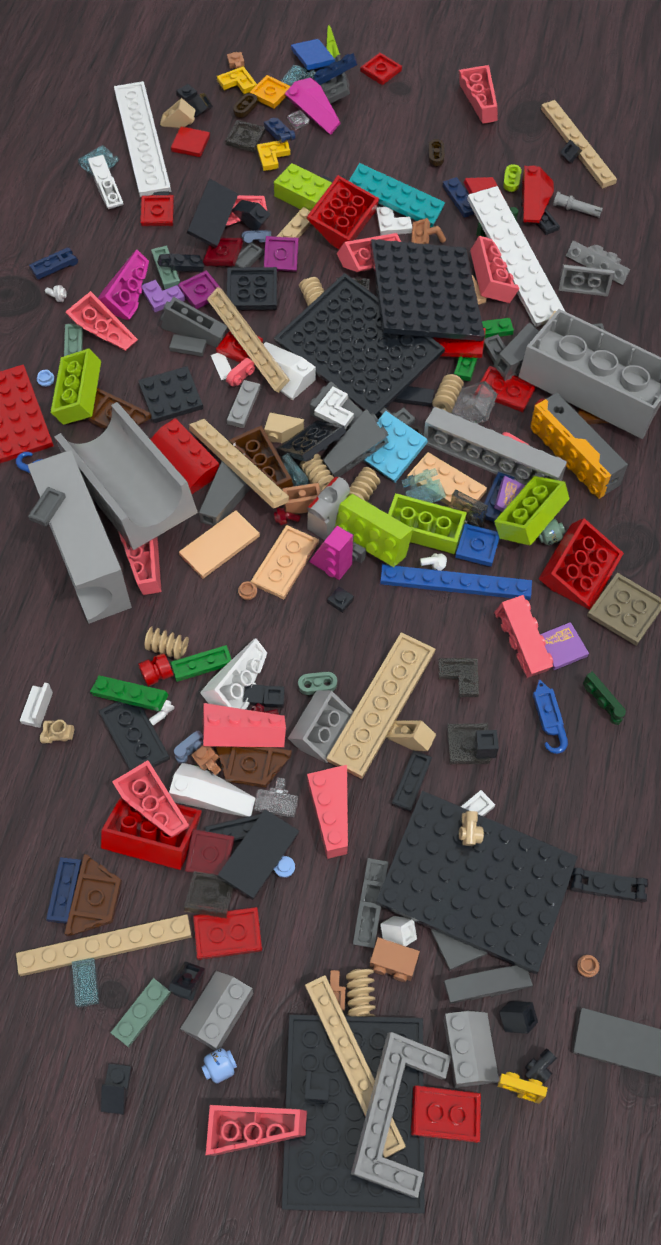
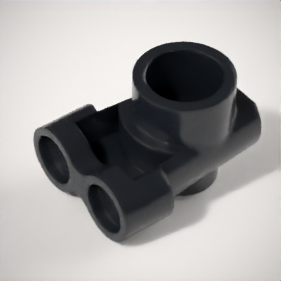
M546 1048L537 1060L532 1058L527 1063L525 1075L529 1079L542 1082L543 1085L552 1075V1072L547 1067L557 1057Z

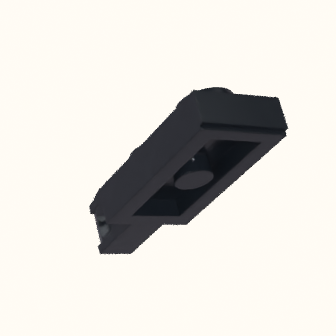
M159 254L157 260L160 267H170L173 271L202 272L204 269L200 255Z

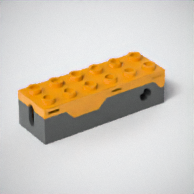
M558 393L536 402L530 425L532 432L537 434L546 446H549L556 457L567 461L566 467L573 471L578 480L583 482L598 499L619 487L628 464Z

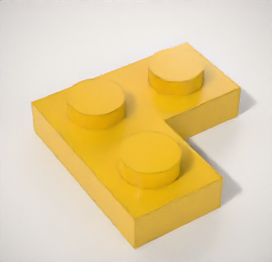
M244 66L217 76V81L223 90L237 85L243 94H246L257 85Z
M287 140L284 143L275 141L257 144V151L263 171L278 169L277 157L290 155Z
M506 1072V1075L501 1074L497 1087L517 1092V1097L539 1104L546 1097L548 1087L542 1086V1082L529 1079V1081L519 1079L520 1076L512 1072Z

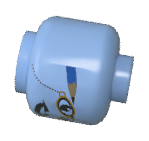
M220 1048L204 1057L205 1065L201 1068L206 1079L211 1078L217 1084L234 1075V1068L237 1066L230 1050L226 1051Z

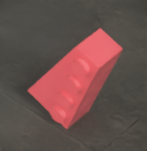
M489 65L459 70L460 86L481 122L490 123L498 121L497 102Z
M479 236L470 252L480 294L485 298L510 303L519 291V287L517 284L514 285V277L506 270L507 264L500 258L501 253L494 241Z
M119 533L137 585L142 594L147 595L161 592L158 537L133 550Z
M524 595L502 602L494 614L496 618L501 617V627L504 632L509 633V643L514 650L517 649V659L526 677L529 678L550 670L553 667V658L550 653H547L545 639L539 634L537 629L538 622L535 617H532L529 601L525 600Z
M204 703L203 746L284 747L286 732L285 716Z
M347 765L307 774V783L327 859L346 855L348 852Z
M210 1105L206 1155L215 1156L305 1136L307 1111L300 1109Z

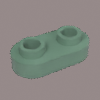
M332 672L304 674L298 680L299 691L305 695L315 694L317 690L334 691L337 687V677ZM325 682L331 683L329 686L324 685ZM310 684L311 687L306 688L305 685Z

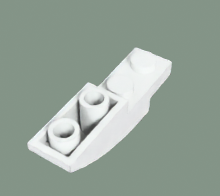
M100 155L89 158L88 162L94 175L95 183L106 207L111 209L123 205L104 156Z

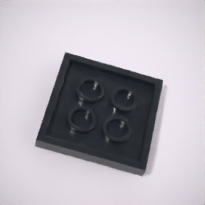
M277 267L227 269V297L237 310H277Z
M188 366L138 380L153 423L204 409Z
M316 420L276 449L279 455L301 461H310L314 458L315 454L326 450L329 444L341 439L346 430L342 425Z

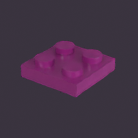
M266 236L264 267H277V271L297 272L299 238Z
M207 270L178 284L183 295L195 309L208 304L207 298L217 287L220 288Z

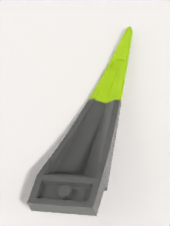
M328 25L327 50L335 58V62L341 60L332 29ZM346 72L321 84L330 104L350 94V84Z

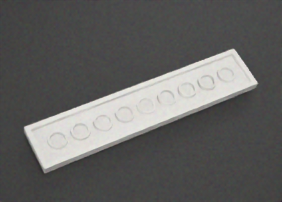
M144 81L114 86L140 197L153 195L154 192L160 191L171 192Z
M496 186L469 194L467 200L486 236L497 245L501 253L500 258L507 264L506 270L513 275V283L519 287L517 294L534 326L546 324L553 312L558 309L565 311L499 188Z

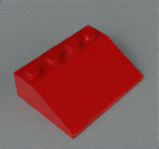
M338 175L307 215L306 219L331 245L340 249L344 242L354 241L376 212L380 198Z
M176 418L162 426L150 439L188 482L191 494L214 480L219 469V462Z
M583 518L570 525L540 575L539 580L552 591L590 610L598 600L624 553Z
M120 797L101 830V849L181 870L189 852L193 829H197L202 811L176 804L190 827L171 838Z

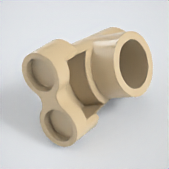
M63 720L44 721L40 741L41 743H52V741L72 740L74 726L67 725Z
M476 811L462 813L463 827L459 829V839L463 840V845L473 846L476 843L481 844L483 841V827L476 826L478 822V812Z

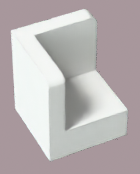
M393 916L381 923L382 936L385 940L407 946L417 939L415 924L411 919Z

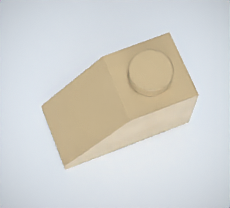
M181 98L162 114L160 125L175 128L186 127L188 124L191 125L195 119V109Z
M269 413L264 430L271 442L284 443L304 429V419Z
M395 721L387 738L414 751H428L436 734L423 721Z

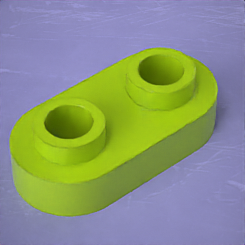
M512 164L506 167L503 187L509 192L516 191L519 188L521 168L518 165Z

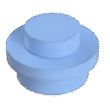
M42 370L37 376V382L41 386H49L55 380L54 375L49 370Z
M283 856L274 869L275 873L283 878L291 876L295 871L294 861L290 857Z

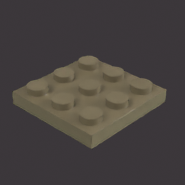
M617 573L590 609L587 616L637 646L661 612V598Z

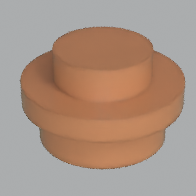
M243 582L238 588L239 596L245 600L253 599L257 594V587L252 582Z
M584 955L578 960L577 969L582 976L590 978L598 973L599 963L595 957Z

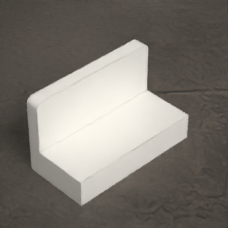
M44 683L43 688L32 686L20 718L21 724L41 727L53 694L49 683Z

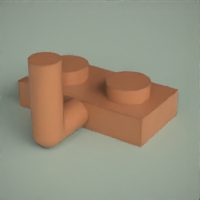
M428 218L413 222L412 242L429 244V235L435 233L441 243L446 241V237L439 226L430 228Z

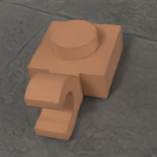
M242 52L227 54L230 68L238 69L245 66Z
M202 745L192 754V757L204 771L208 768L214 775L221 771V768L215 762L219 756L211 746Z
M331 970L330 986L341 1010L345 1011L346 987H339L340 971Z

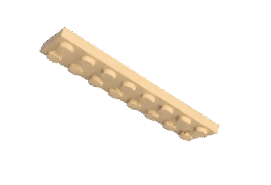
M402 632L400 633L327 756L329 763L337 767L347 765V772L363 779L433 657L435 648Z

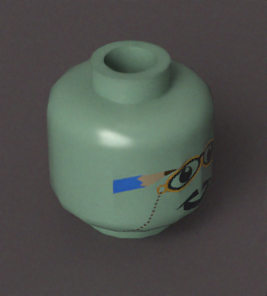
M552 519L538 536L539 541L547 546L560 542L563 538L562 534L565 533L562 522L558 523L556 519Z

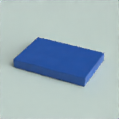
M319 39L291 45V50L307 70L329 66L332 62H335V58Z

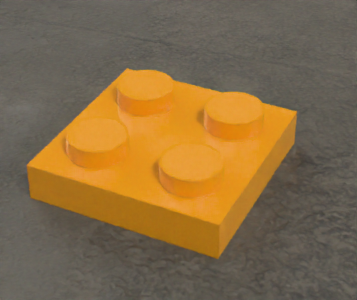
M267 75L250 93L257 96V101L276 108L287 97L285 93L291 86Z

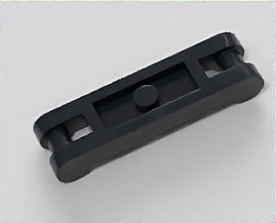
M582 868L573 869L571 891L629 901L647 902L645 888L648 887V880L645 878H631L588 871ZM582 879H587V885L582 883ZM631 886L637 887V892H631Z

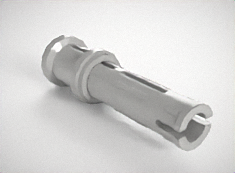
M559 191L553 203V206L559 205L565 207L566 210L574 209L598 218L603 209L602 207L575 200L573 196L562 195Z

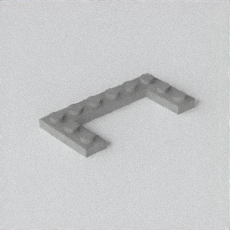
M393 1032L387 1033L351 1171L352 1175L410 1197L418 1198L424 1173L383 1158L382 1154L405 1065L439 1079H446L450 1055Z

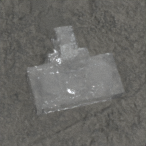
M277 777L275 788L270 787V791L258 789L254 811L263 812L266 809L275 815L295 818L299 797L288 794L289 791L284 790L285 778Z

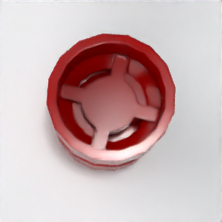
M164 653L153 657V661L145 660L138 663L148 687L158 683L160 678L165 680L174 676Z

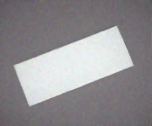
M219 353L212 354V360L221 380L226 379L231 371L226 356Z

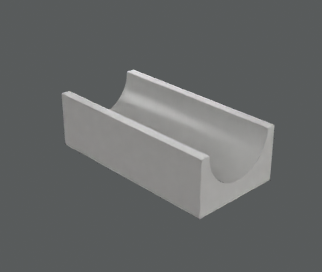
M561 309L555 312L526 348L519 378L551 394L558 393L565 401L641 439L644 438L656 412L661 406V357Z
M116 402L111 405L112 418L110 424L98 438L88 443L74 444L68 442L61 433L54 437L61 453L69 450L72 451L90 496L130 547L135 550L198 512L188 482L120 404Z
M69 450L28 464L40 498L47 487L65 493L66 498L50 520L49 525L88 624L132 608L120 565L72 451Z

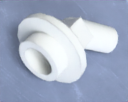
M62 285L54 286L53 289H45V293L55 297L57 302H63L67 296L66 289Z
M436 553L431 557L420 559L421 566L431 564L433 570L439 571L445 568L447 562L445 555Z
M166 700L161 712H158L149 719L152 725L164 719L170 711L174 710V706L171 705L172 702Z

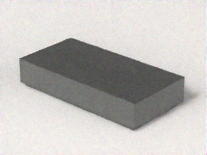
M251 242L239 253L235 266L232 267H251L264 254V249Z
M174 334L169 349L173 352L203 357L207 340Z
M47 487L29 514V520L47 527L66 498L65 493Z

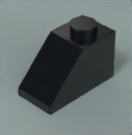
M241 200L232 209V212L252 231L259 230L271 215L259 203Z

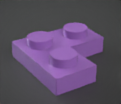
M154 280L141 286L142 292L154 312L163 310L166 302H170L173 297L185 301V297L178 285L162 291L157 281Z

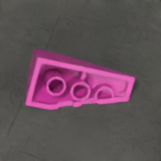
M312 78L295 81L286 91L285 95L291 103L330 135L341 124L322 87Z
M135 250L98 297L114 316L130 320L138 308V299L142 292L141 286L149 261L138 250Z

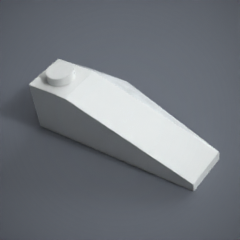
M268 342L263 344L290 379L280 391L288 398L293 400L316 380V368L307 360Z
M256 638L253 639L200 692L209 704L246 709L248 707V698L246 702H243L245 686L256 685L254 682L257 674L261 672L267 655L266 650Z
M182 763L175 772L169 791L170 796L176 803L242 817H250L252 815L256 800L255 797L208 770L204 771L199 766Z

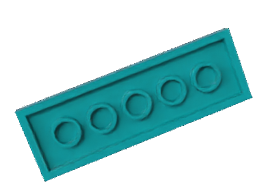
M359 163L349 180L351 183L380 198L378 203L416 221L428 218L431 228L434 226L445 205L444 201Z

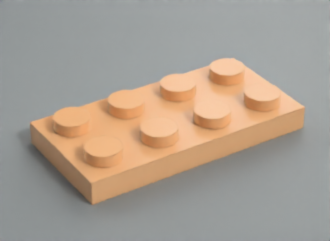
M429 452L407 475L408 481L452 508L467 512V514L487 491V487Z

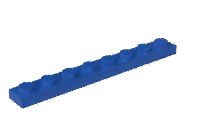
M382 565L380 582L382 585L505 598H516L524 595L525 600L531 599L532 580L401 566L392 567L390 565Z

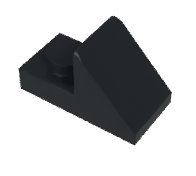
M185 961L171 981L168 991L173 992L176 996L193 1001L205 968Z
M108 1065L106 1081L101 1087V1112L124 1115L132 1072L131 1066Z

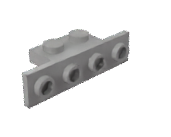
M572 241L566 255L586 267L614 270L613 280L622 285L630 271L629 268L620 264L621 259L617 257V254L606 252L599 245L586 247L576 241Z

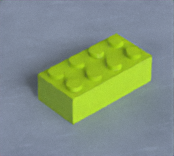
M291 163L274 181V196L299 209L304 207L311 211L332 182Z
M90 349L61 357L51 414L63 425L92 417L101 360Z
M534 476L494 521L499 538L531 545L569 500L566 483L564 481Z
M396 493L388 515L413 529L410 542L452 554L456 553L467 512Z
M354 494L348 496L339 505L335 528L339 526L345 531L354 534L353 542L392 567H395L406 557L413 532L411 527Z

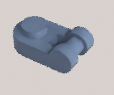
M269 230L244 231L242 233V239L247 243H251L254 239H259V242H266V236H271V231Z
M200 731L194 732L175 747L174 754L179 764L186 763L188 755L203 745V734Z

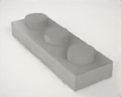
M246 380L243 381L227 418V424L240 428L245 427L260 391V384Z

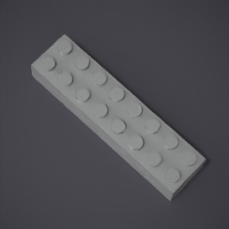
M437 407L433 408L425 422L424 437L428 440L426 445L494 474L501 472L513 476L515 481L527 485L534 476L562 481L567 461L552 456L543 450L533 448L526 443L516 441L509 436L499 434L494 430L482 427L477 423L470 422Z

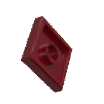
M220 238L216 248L209 245L203 260L204 265L235 266L243 245L242 238Z
M193 829L185 871L218 877L219 872L232 855L235 837Z

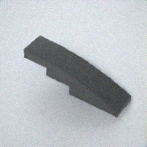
M367 859L353 940L354 945L375 947L381 906L375 903L386 879L388 861Z
M518 966L493 969L444 980L450 1004L468 999L471 1001L487 996L493 997L533 986L529 972Z

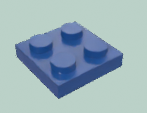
M465 524L455 558L492 567L499 542L498 532Z

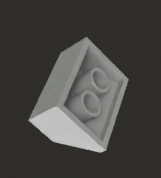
M562 264L558 291L608 296L614 270Z
M317 690L288 739L301 751L328 763L327 756L354 712L331 690Z
M216 971L180 1030L214 1051L220 1049L253 996L252 988L232 976Z
M463 1011L445 1014L443 1021L448 1052L451 1056L450 1064L454 1088L498 1083L499 1076L487 1013Z

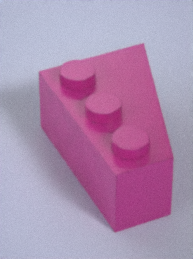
M336 526L309 562L325 571L328 576L340 580L352 565L353 535Z

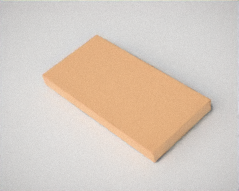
M235 510L180 550L179 555L204 579L260 537V533Z
M286 525L251 582L257 588L284 600L319 544V539Z

